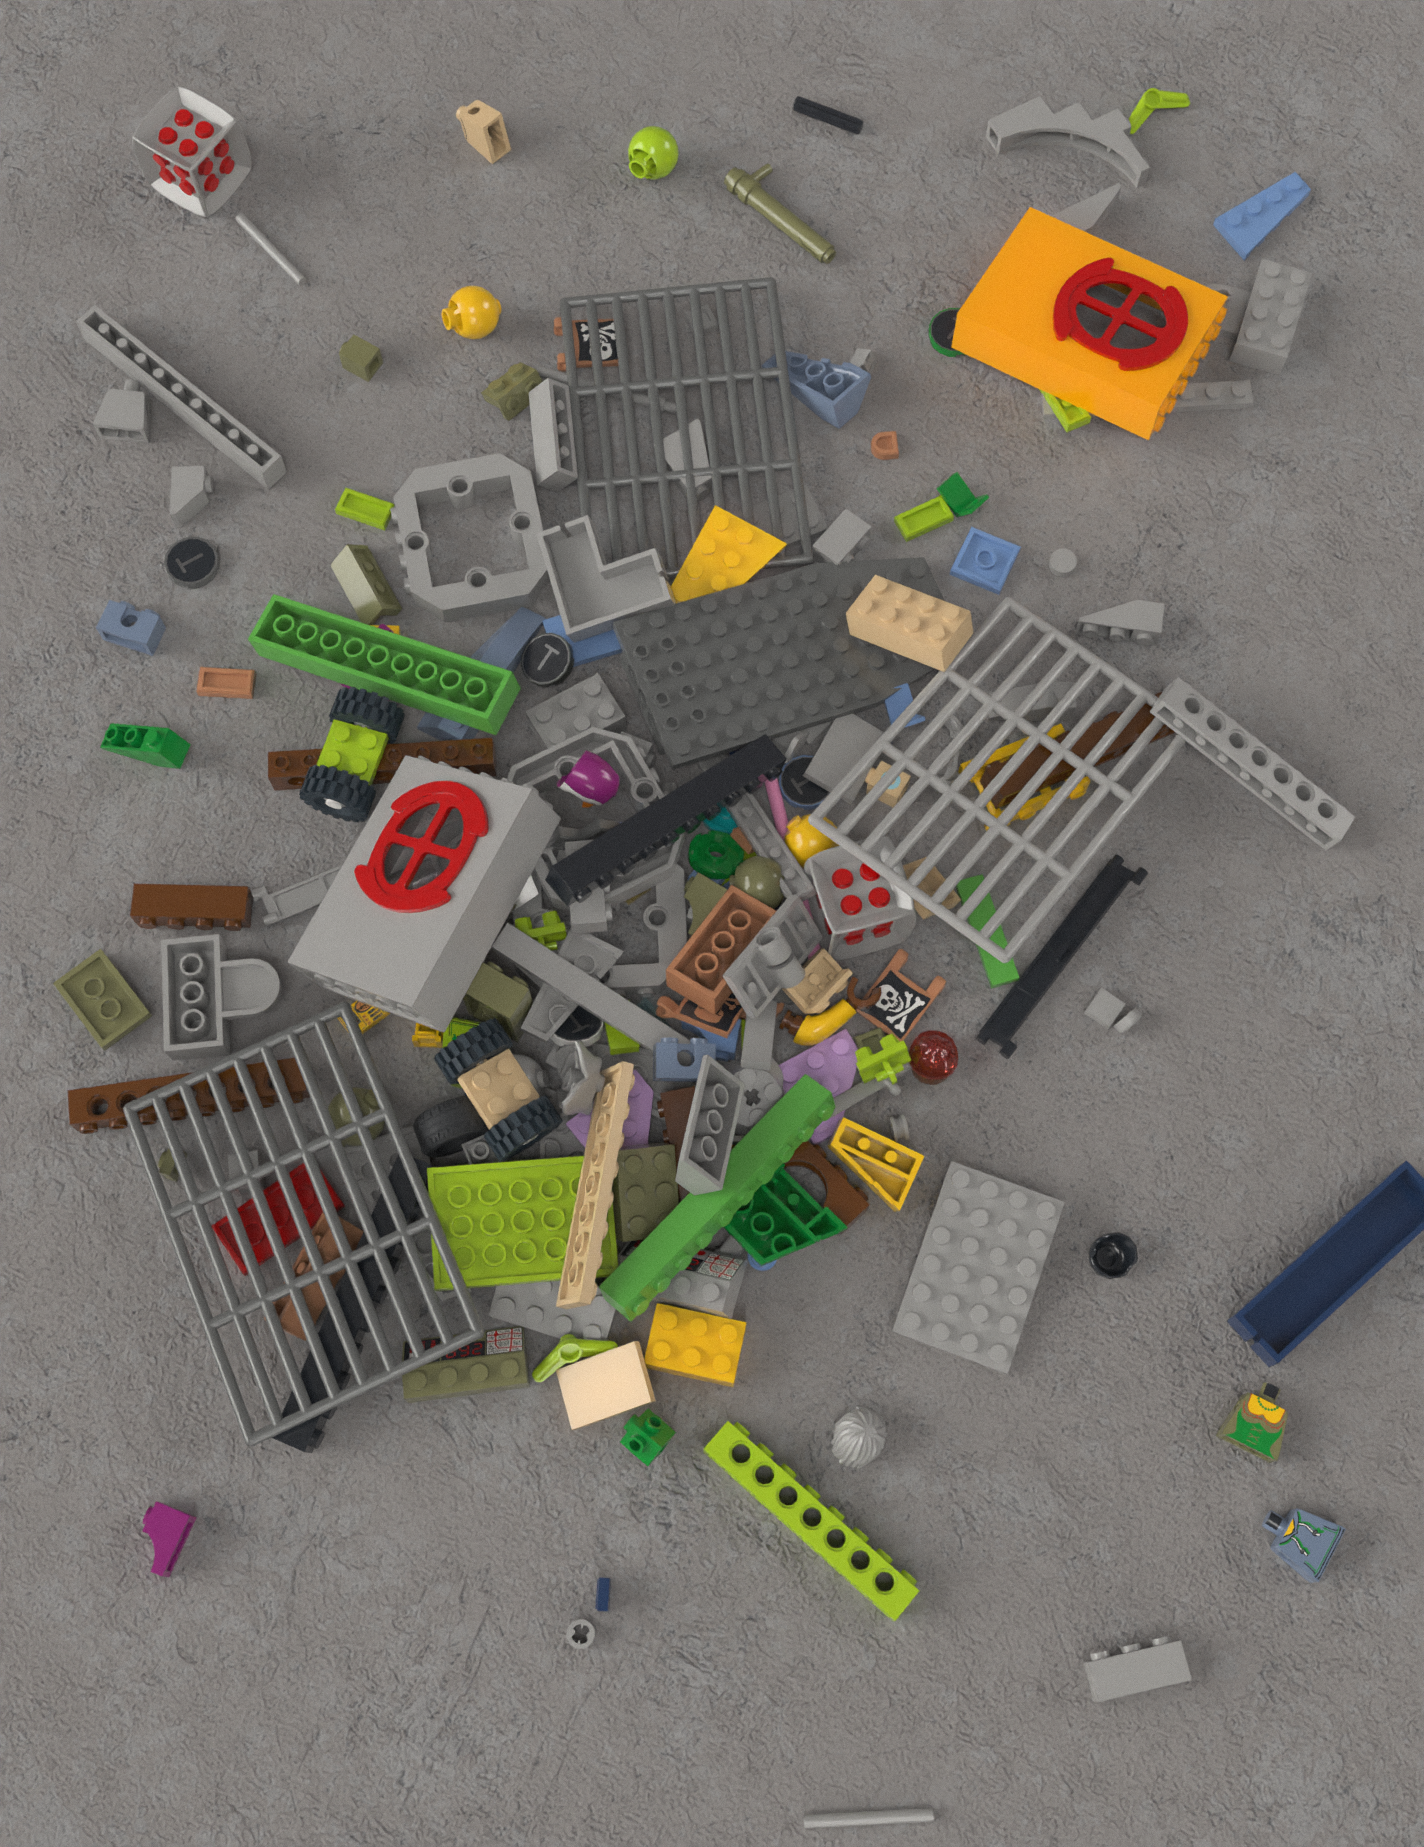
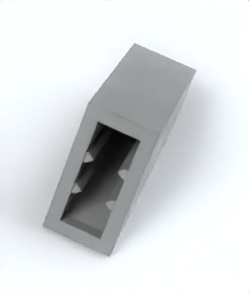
M696 419L688 424L693 469L709 467L701 422L699 419ZM677 430L663 439L667 471L684 470L680 431ZM711 475L694 477L698 501L703 500L709 495L712 488ZM680 478V481H676L674 484L687 499L686 479Z

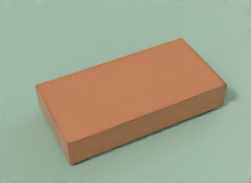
M200 667L196 692L198 696L253 699L256 672L255 670Z

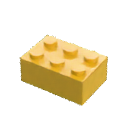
M657 1303L644 1358L646 1368L734 1387L747 1322Z

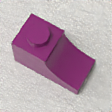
M157 1501L154 1507L150 1506L143 1518L142 1523L145 1526L142 1532L150 1536L154 1546V1563L150 1572L162 1577H170L197 1517Z

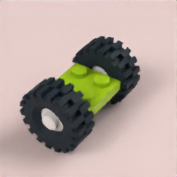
M355 687L339 689L329 714V720L332 722L319 760L317 765L309 767L299 793L300 799L304 800L306 805H312L311 808L322 811V814H329L333 818H342L348 822L350 820L353 822H364L367 819L376 795L372 782L386 744H394L405 717L403 709L397 707L398 704L389 702V698L385 696L380 697L376 692H367L363 688H360V690H357Z

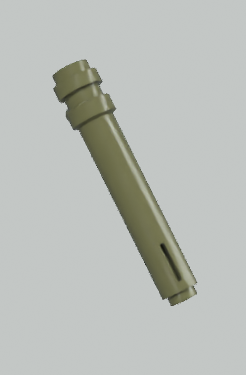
M765 164L751 175L743 169L736 167L728 172L724 179V185L727 186V190L731 194L738 195V199L741 202L752 206L819 262L829 264L834 259L836 251L831 243L761 188L759 181L773 171L770 164Z

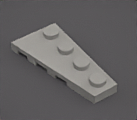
M571 927L558 955L597 981H600L624 951L588 933L573 934ZM543 983L520 1030L547 1043L577 1008L578 1004Z

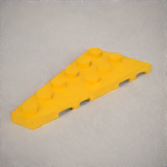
M715 505L671 585L675 602L680 603L748 583L757 572L762 570L772 558L787 546V543Z

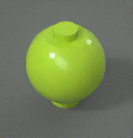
M648 126L639 130L632 137L628 148L629 169L631 173L637 178L651 180L661 179L670 174L675 168L679 156L678 145L673 135L666 129L658 126Z

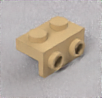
M822 948L803 966L805 970L804 979L798 985L792 988H782V990L804 1014H819L829 1006V999L832 995L841 992L848 985L849 981L847 979L853 972L849 968L842 969L828 952Z

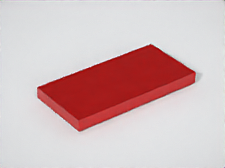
M302 1163L289 1172V1175L312 1230L323 1210L305 1164ZM321 1171L336 1212H338L345 1205ZM277 1180L264 1189L263 1192L286 1248L298 1240L300 1235ZM251 1198L237 1209L260 1266L272 1258L274 1253L253 1198ZM225 1216L213 1224L212 1228L242 1274L246 1276L248 1274L247 1268L228 1218Z

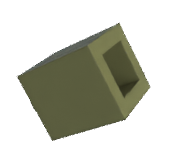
M354 334L340 348L339 356L342 367L367 382L371 380L383 364L380 348Z

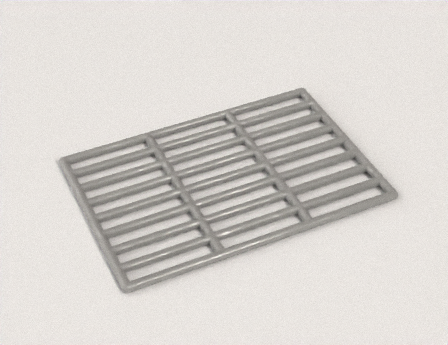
M1006 597L972 634L946 671H939L814 810L809 816L808 822L1000 962L1008 963L1186 743V740L1177 734L1131 792L1120 786L1117 781L1164 725L1157 717L1153 719L1107 776L1094 768L1095 763L1143 705L1147 703L1153 707L1158 697L1011 597ZM1009 610L1022 618L969 680L955 671ZM1031 625L1045 634L991 696L977 687ZM1053 641L1067 649L1014 712L1000 703ZM1076 656L1090 665L1038 727L1024 719L1027 713ZM1099 672L1113 680L1061 743L1047 735L1050 729ZM946 680L960 688L904 753L890 744ZM1122 687L1135 695V699L1084 760L1070 751ZM969 696L983 704L927 769L913 760ZM992 711L1006 720L951 785L937 777L938 773ZM1015 727L1027 734L1029 738L974 802L960 793ZM1039 743L1053 752L998 818H995L983 809ZM882 752L896 761L837 829L823 819ZM1062 759L1076 768L1022 835L1007 826ZM905 768L919 777L861 845H858L846 836ZM1085 775L1099 784L1098 788L1045 852L1031 843L1033 838ZM928 785L943 794L884 863L870 853ZM1108 792L1122 800V804L1069 869L1055 860V857ZM953 801L966 812L908 880L893 869ZM977 818L989 827L986 833L932 897L919 889L917 886L972 821ZM1001 835L1013 844L1012 847L958 912L954 914L941 903L997 836ZM1025 852L1037 862L979 932L965 922L966 919L1019 855ZM1046 868L1061 879L1007 946L1003 949L989 938Z

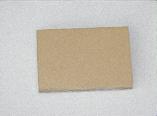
M633 1341L556 1370L572 1430L583 1428L656 1401L639 1341Z

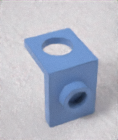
M908 683L894 687L901 689L884 702L891 725L913 701ZM916 714L905 727L925 721V716Z

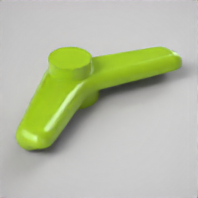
M1156 88L1148 89L1128 118L1131 124L1130 134H1134L1155 109L1188 107L1190 105L1189 96L1186 93L1162 91Z
M571 1334L564 1335L560 1338L559 1344L533 1370L532 1377L536 1382H543L566 1363L575 1362L580 1357L596 1356L617 1348L618 1345L614 1341L577 1339Z

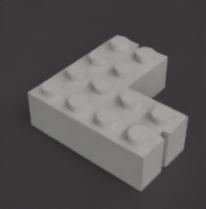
M588 515L565 523L566 529L572 535L569 538L560 525L536 533L566 635L574 643L613 630L614 621L676 604L671 586L667 581L669 579L662 557L656 548L607 564L596 526Z

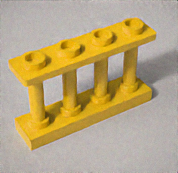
M1060 723L1053 726L1047 735L1056 740L1065 730ZM1029 736L996 749L970 781L975 783L980 794L984 790L980 779L985 772V767L997 760L1000 763L1008 760L1011 755L1018 751ZM972 760L960 764L958 773L961 774ZM1084 777L1066 799L1071 798V800L1083 796L1090 784L1089 777ZM1049 786L1040 790L1041 795L1028 800L1010 822L1019 818L1020 820H1026L1034 816L1036 811L1046 806L1061 787L1052 790ZM991 800L986 805L989 813L995 818H998L1003 812L1000 808L995 809ZM984 825V827H985V829H986V831H987V830L989 829V827L986 826V825Z

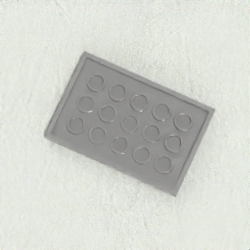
M951 1161L892 1332L1007 1375L1065 1202Z

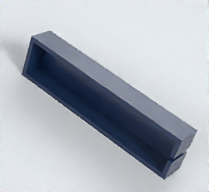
M1407 1160L1400 1164L1227 1320L1229 1325L1245 1342L1250 1339L1254 1342L1250 1348L1269 1368L1278 1364L1424 1230V1178Z

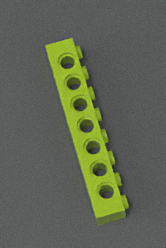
M727 1421L706 1445L703 1452L888 1618L896 1621L918 1594L919 1590L915 1587L917 1581L904 1569L900 1573L890 1565L893 1559L882 1549L878 1548L874 1551L867 1545L866 1542L869 1538L857 1527L854 1526L852 1530L849 1529L842 1522L845 1517L836 1508L830 1505L827 1509L818 1501L821 1497L820 1494L811 1486L806 1484L803 1488L794 1479L797 1477V1474L784 1463L778 1466L771 1459L774 1454L765 1445L759 1442L756 1446L747 1438L750 1435L749 1431L736 1421L732 1425ZM742 1446L748 1449L750 1453L748 1461L738 1463L733 1459L732 1452L736 1447ZM761 1467H767L773 1473V1480L768 1484L759 1483L755 1477L756 1471ZM791 1488L795 1491L797 1500L793 1505H784L780 1501L779 1493L782 1489ZM808 1509H814L820 1514V1523L815 1527L806 1525L803 1520V1514ZM838 1530L843 1534L844 1544L842 1547L833 1548L828 1544L827 1535L830 1531ZM854 1552H863L868 1557V1565L865 1569L858 1570L853 1567L851 1557ZM879 1573H886L891 1577L892 1587L889 1591L884 1592L877 1588L875 1580Z

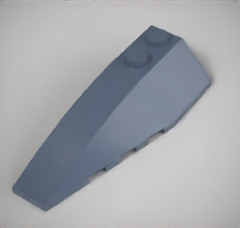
M521 607L470 658L514 673L521 662V655L525 646L537 636L543 626L542 620L546 618ZM428 712L424 714L417 726L418 730L440 741L474 739L479 731L478 729Z

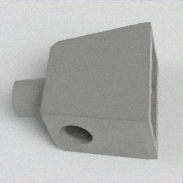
M128 379L125 381L123 390H107L93 423L100 438L141 443L150 442L151 405L146 394L140 392L141 384L138 381Z

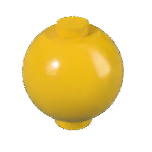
M474 285L465 286L452 295L448 308L442 309V320L447 330L454 329L456 333L467 339H481L495 329L499 320V314H501V305L499 300L495 299L485 288Z
M806 814L802 817L796 815L786 825L788 830L784 837L785 844L802 869H804L808 858L824 850L839 846L809 824L808 818L811 814ZM827 817L823 818L826 822H828L830 825L837 829L835 824L830 819H828Z

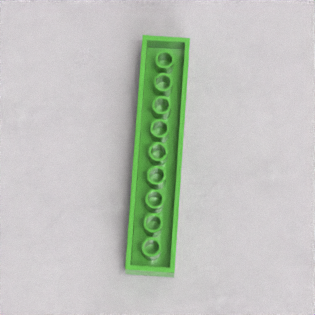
M275 594L271 597L248 638L253 648L261 657L350 687H355L359 690L363 688L370 693L372 691L376 692L380 697L385 696L389 700L493 735H497L521 689L512 671Z

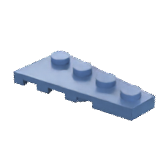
M1294 172L1215 218L1213 226L1245 261L1256 246L1258 247L1265 240V237L1272 230L1274 231L1286 216H1289L1309 196L1311 189Z

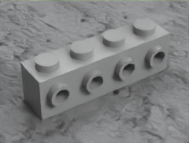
M547 378L528 392L537 485L559 492L578 479L570 393L568 385Z

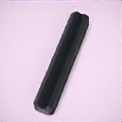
M797 96L793 102L794 111L854 134H860L863 128L864 121L862 119L801 96Z

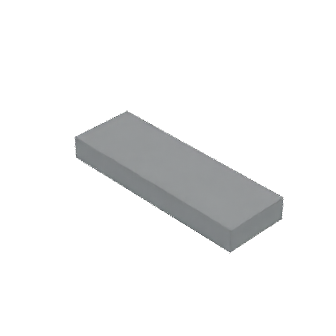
M771 1000L757 1019L748 1017L746 1014L741 1058L742 1068L771 1069L777 1001Z

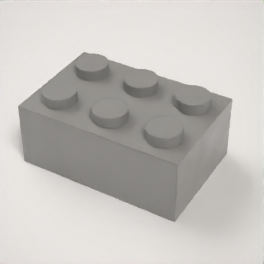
M599 673L525 711L528 726L543 751L591 727L617 734L627 730L626 716Z

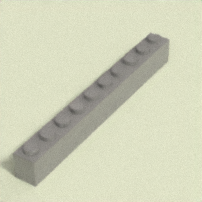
M96 305L76 321L84 340L133 380L138 381L145 390L269 490L287 473L280 454Z

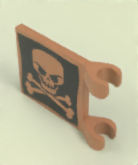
M733 992L715 1015L686 997L678 1006L669 997L661 996L657 1001L658 1008L656 1009V1015L661 1018H676L724 1038H728L744 1012Z

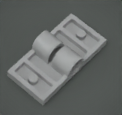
M790 895L722 975L748 1017L757 1019L781 988H792L804 979L805 970L801 964L823 938L802 900L797 895Z

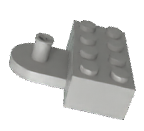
M1262 259L1250 292L1224 284L1206 286L1228 296L1224 306L1228 311L1222 323L1218 325L1222 326L1219 333L1220 336L1235 340L1229 359L1230 362L1280 375L1288 357L1311 280V272Z
M220 934L161 940L164 1052L172 1061L231 1055L229 1020L259 1017L268 1013L276 1006L282 992L281 979L276 970L269 963L260 959L227 961V945Z

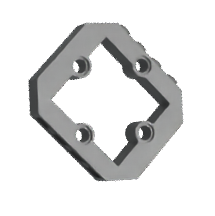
M497 453L417 468L394 495L395 507L390 508L393 524L398 523L399 531H395L397 546L403 547L404 554L399 555L402 571L407 570L408 578L403 579L406 594H412L414 604L442 621L451 622L520 609L521 607H530L549 583V574L536 534L543 531L531 471L506 456ZM512 489L517 511H514L509 517L510 534L513 542L524 546L528 569L491 576L486 568L473 567L467 571L465 581L433 587L429 567L432 549L427 534L422 530L418 506L450 501L454 508L464 510L474 504L476 495ZM459 490H465L462 493H457ZM521 526H527V527H528V528H526V529H524V530L518 529V528L521 527ZM416 546H422L420 549H413ZM478 583H484L481 587H475Z
M591 727L513 765L507 778L519 786H523V784L531 785L540 794L557 786L556 783L562 777V774L565 771L571 770L582 754L588 750L599 755L605 761L613 759L630 789L631 802L636 811L640 812L668 794L666 790L662 792L658 786L660 780L653 767L649 769L646 765L645 760H647V757L640 744L636 746L631 737L596 727ZM641 792L652 794V796L646 799L640 798L638 795ZM684 833L670 847L666 848L664 845L659 848L656 855L648 861L642 859L637 862L635 868L626 875L620 873L615 876V879L610 884V893L605 894V904L611 903V907H614L673 877L684 844ZM544 849L533 872L551 905L570 912V905L567 907L545 881L551 866L557 863L556 857L559 850Z
M559 850L556 857L557 862L566 858L565 850ZM678 864L676 865L673 877L656 885L657 903L648 906L643 913V925L646 934L653 939H658L659 963L613 965L606 973L610 978L602 984L626 998V995L652 998L655 994H661L667 988L666 969L687 943L684 869ZM533 871L531 876L539 894L516 910H513L514 927L515 919L530 917L532 928L534 929L537 922L543 920L542 914L550 912V910L544 909L543 888ZM655 917H661L665 920L659 926L650 923ZM514 964L517 974L539 992L543 982Z

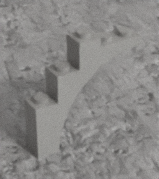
M1041 96L988 120L986 138L998 155L1016 148L1032 145L1072 147L1092 153L1111 163L1124 173L1136 188L1146 183L1150 170L1147 159L1141 156L1133 140L1129 139L1131 130L1129 119L1123 116L1118 108L1092 120L1090 113L1079 102L1053 114L1050 105L1046 104Z

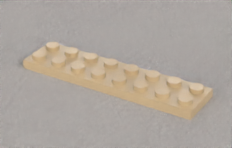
M622 1061L600 1071V1074L605 1076L602 1090L595 1093L556 1307L571 1309L591 1305V1301L596 1296L597 1283L595 1278L603 1259V1254L600 1252L601 1245L608 1231L606 1217L614 1198V1194L611 1191L612 1184L619 1170L617 1156L624 1142L623 1123L630 1109V1105L627 1103L628 1095L635 1082V1076L632 1074L634 1064Z

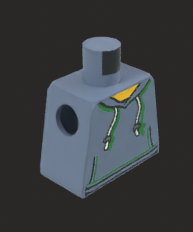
M1297 1508L1290 1510L1286 1518L1270 1510L1262 1523L1264 1528L1276 1535L1270 1549L1310 1583L1319 1582L1346 1530L1342 1526Z

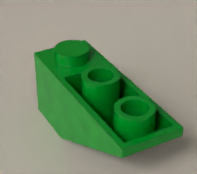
M110 723L100 748L159 767L180 769L191 744L170 728Z

